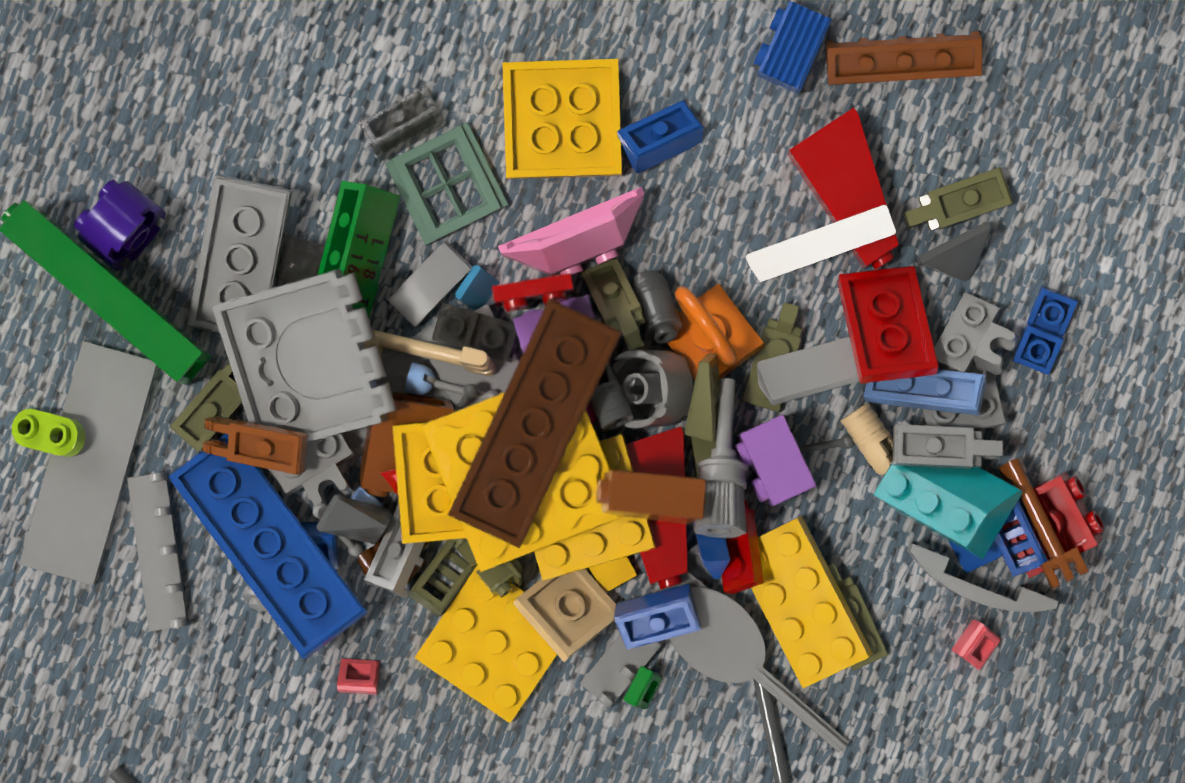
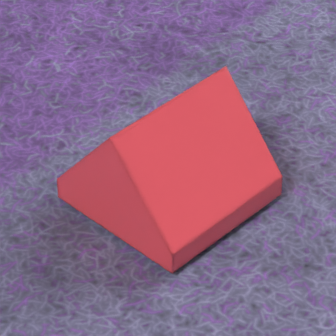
M973 619L952 648V651L979 670L997 647L1001 638L984 624Z
M341 658L337 682L338 692L378 695L380 661Z

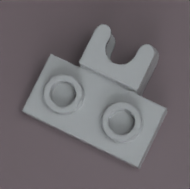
M965 292L934 347L938 366L949 371L968 373L973 362H975L976 366L995 375H1000L1002 373V358L992 351L996 348L1013 351L1017 345V336L1014 332L995 324L1000 314V308Z
M340 433L307 442L305 471L301 474L272 471L288 496L304 487L314 506L318 503L327 505L323 494L325 488L331 484L336 485L345 495L352 493V488L339 466L355 457L343 434Z

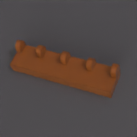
M979 31L970 32V35L945 36L944 33L936 34V37L923 38L898 36L897 39L868 41L867 38H859L858 42L834 43L833 40L825 41L828 85L982 76V38Z

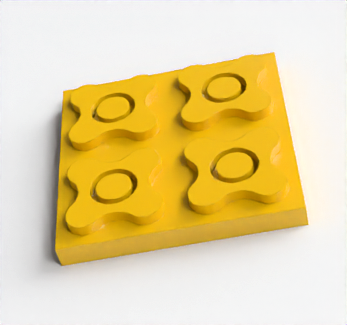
M505 392L421 426L452 503L458 494ZM586 409L520 548L460 521L480 572L621 517L619 515L601 513L602 503L596 502L598 480H604V473L611 470Z

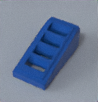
M1019 498L1004 523L1007 524L1018 519L1020 524L1005 530L1001 528L995 538V542L1013 577L1038 568L1040 564L1049 561L1036 528L1021 498ZM1023 534L1026 535V539L1009 545L1008 540ZM1032 547L1034 553L1017 560L1015 559L1014 554Z

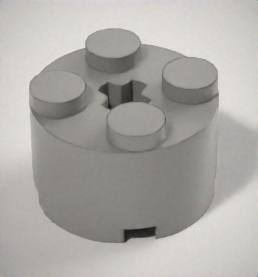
M650 349L625 351L614 359L617 361L612 368L634 416L624 426L629 428L666 427L688 415L693 394V380L688 361L685 357L668 350Z

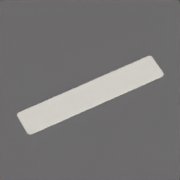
M882 205L749 253L746 259L758 280L762 282L889 237L896 233V229L888 207Z

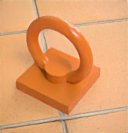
M719 283L699 298L685 286H680L675 290V298L682 309L678 312L682 322V329L677 333V337L666 344L673 353L686 358L694 381L696 380L699 362L710 352L718 356L720 380L765 347L762 339Z

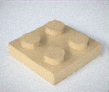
M585 569L546 581H542L541 578L516 598L513 603L563 662L568 660L615 621V602Z

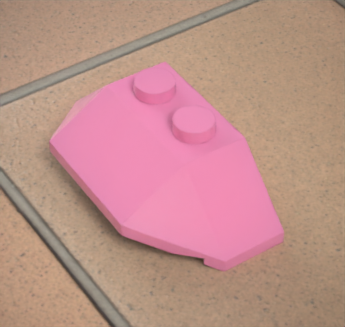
M642 187L636 188L498 246L500 253L505 258L546 275L555 276L571 273V277L583 272L581 265L595 259L597 264L600 265L619 257L617 250L624 247L643 201L644 191Z

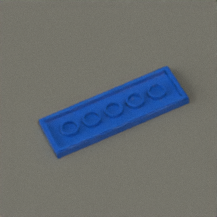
M224 434L217 440L228 442L229 434ZM201 451L168 476L304 660L308 659L367 614V611L257 466L227 461L226 457Z

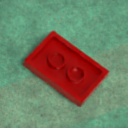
M915 266L839 274L837 284L860 384L936 375L939 367Z
M571 273L492 286L495 304L498 307L504 306L506 312L529 309V301L543 299L544 306H546L549 298L561 303L562 301H567L566 295L574 294Z

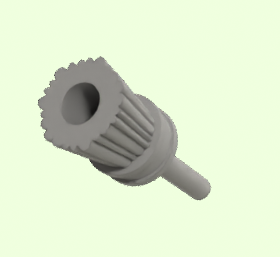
M730 378L720 379L716 449L711 450V458L698 463V471L700 472L698 479H706L703 519L695 521L694 532L695 534H702L713 538H735L747 533L743 493L746 489L745 474L747 473V465L735 459L736 451L732 450L735 380Z

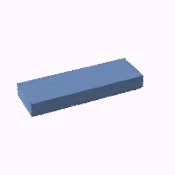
M938 369L936 375L866 383L863 397L869 403L979 416L987 379L984 374Z

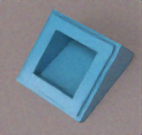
M473 265L456 291L455 298L475 311L486 305L493 294L492 286L499 285V281L478 265Z

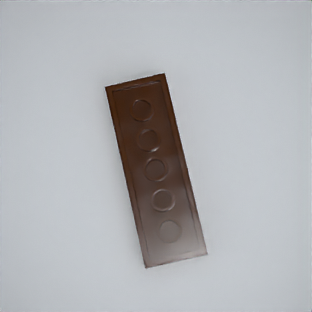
M551 298L548 299L448 513L449 516L517 548L521 547L622 333L621 331Z

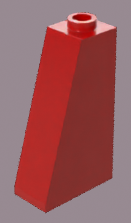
M854 107L789 149L787 155L832 223L886 205L862 124ZM896 234L851 251L863 269L872 264L874 269L877 270L895 258L891 251L899 244Z
M681 426L626 444L635 473L685 477L684 434ZM649 520L656 548L640 552L650 586L658 583L660 590L681 584L680 576L688 572L686 524Z

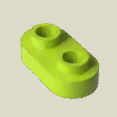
M25 409L16 415L12 423L13 438L23 447L62 457H72L81 451L85 443L86 435L82 424L71 418L35 409ZM29 422H30V424H31V429H30V431L27 433V425H28ZM60 431H63V438L59 442V433Z

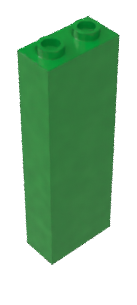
M23 200L20 204L13 203L1 217V221L4 222L0 226L1 233L174 381L188 385L210 360L212 355L40 208Z

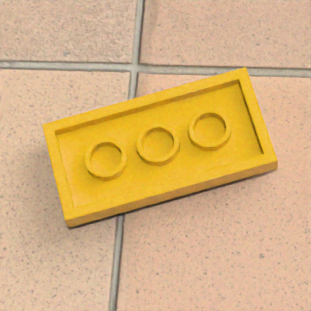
M802 515L759 536L758 544L764 582L751 589L802 688L804 689L873 655Z

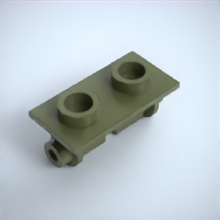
M467 538L453 539L456 542L454 547L471 567L476 565L477 562ZM516 558L483 572H480V570L476 571L491 593H497L500 598L507 595L513 589L510 585L512 581L518 587L522 586V576L520 573L523 571V568Z

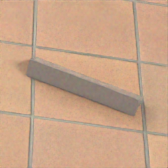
M849 337L762 360L756 365L759 387L772 405L859 382Z

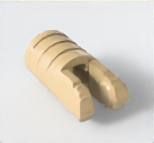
M868 402L844 417L840 422L845 426L846 431L851 435L852 440L857 444L858 449L870 466L873 467L875 473L883 475L886 474L893 462V439Z

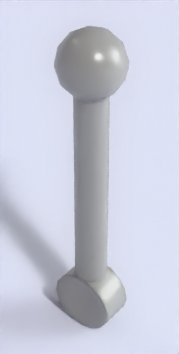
M323 503L316 504L313 508V515L321 519L328 506ZM338 536L348 547L350 556H360L363 551L360 543L353 542L350 538Z

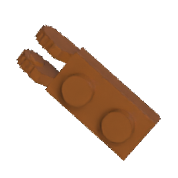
M209 417L205 419V429L229 434L228 442L220 440L204 441L203 452L226 457L227 461L291 474H301L305 471L307 433L222 417Z

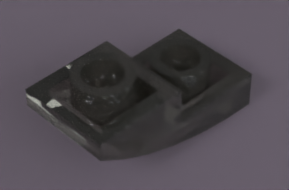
M442 302L431 340L462 349L464 346L481 350L489 357L511 363L518 342V335L512 322Z

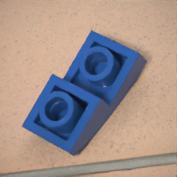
M1041 285L1012 360L1049 375L1064 341L1063 336L1078 303L1077 299Z

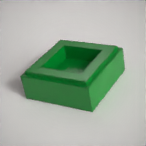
M640 666L623 701L634 707L647 709L663 679V675L652 669Z

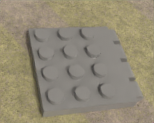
M341 269L212 306L248 422L307 433V442L382 423L387 420L386 413L397 409L389 383L377 385L375 380L386 376L377 345L367 348L364 345V341L373 339L374 335L365 307L353 310L352 303L363 300L354 273L343 276Z

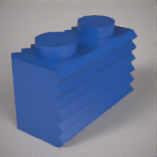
M789 1L786 10L778 7L769 29L776 31L770 45L762 43L754 61L755 65L760 66L757 76L799 94L832 19L792 1Z

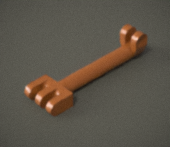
M1021 457L1000 466L999 471L1004 481L1006 482L1011 479L1014 486L1023 492L1020 498L1051 560L1040 564L1050 587L1054 589L1060 586L1059 579L1054 573L1057 569L1060 570L1066 582L1074 579L1068 566L1072 562L1080 575L1088 573V569L1077 547L1067 552L1064 551L1025 473L1027 469Z

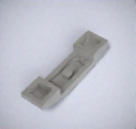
M909 543L907 552L918 566L940 585L963 598L985 606L1015 612H1038L1057 608L1059 601L1024 587L1017 586L1013 599H1009L948 575L944 571L950 558Z

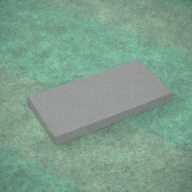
M220 174L214 175L187 326L220 333L212 309L213 305L275 287L293 190Z

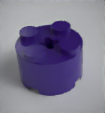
M112 179L99 192L98 197L100 200L91 210L83 211L74 223V228L79 231L78 240L112 269L119 271L125 268L120 262L126 258L132 262L135 261L157 236L161 228L155 223L158 217L165 220L166 212L131 182L123 181L118 183Z

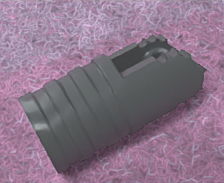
M608 361L602 373L605 383L595 388L589 401L600 428L604 432L617 429L634 418L610 361Z

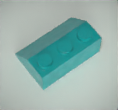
M892 462L873 495L892 509L983 559L1023 492L979 467L960 469L896 466Z

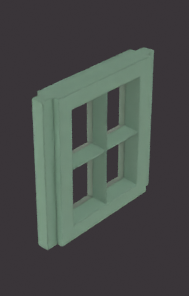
M468 122L385 163L425 246L509 206ZM455 144L467 170L448 179L436 153ZM429 157L442 183L422 192L410 166ZM471 177L484 203L464 212L452 186ZM446 190L457 216L438 224L426 198Z

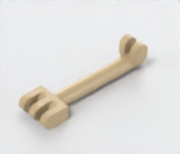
M373 329L374 338L364 341L365 348L377 345L380 357L383 348L463 366L468 372L484 376H491L496 370L495 364L484 351L464 346L462 350Z

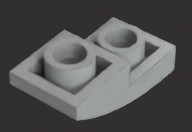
M445 241L395 291L388 301L416 327L465 278L472 266Z

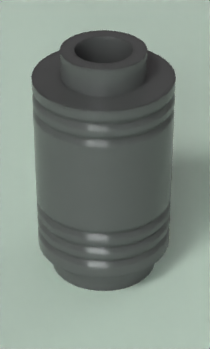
M655 270L645 271L636 275L631 281V288L644 315L645 323L641 324L646 339L659 344L674 340L677 337V333L682 329V322L666 278Z

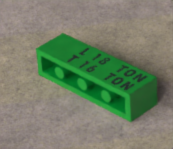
M341 181L318 275L341 269L343 276L354 273L363 300L352 303L353 310L365 307L369 319L378 290V282L387 254L393 223L397 216L400 195L367 184Z

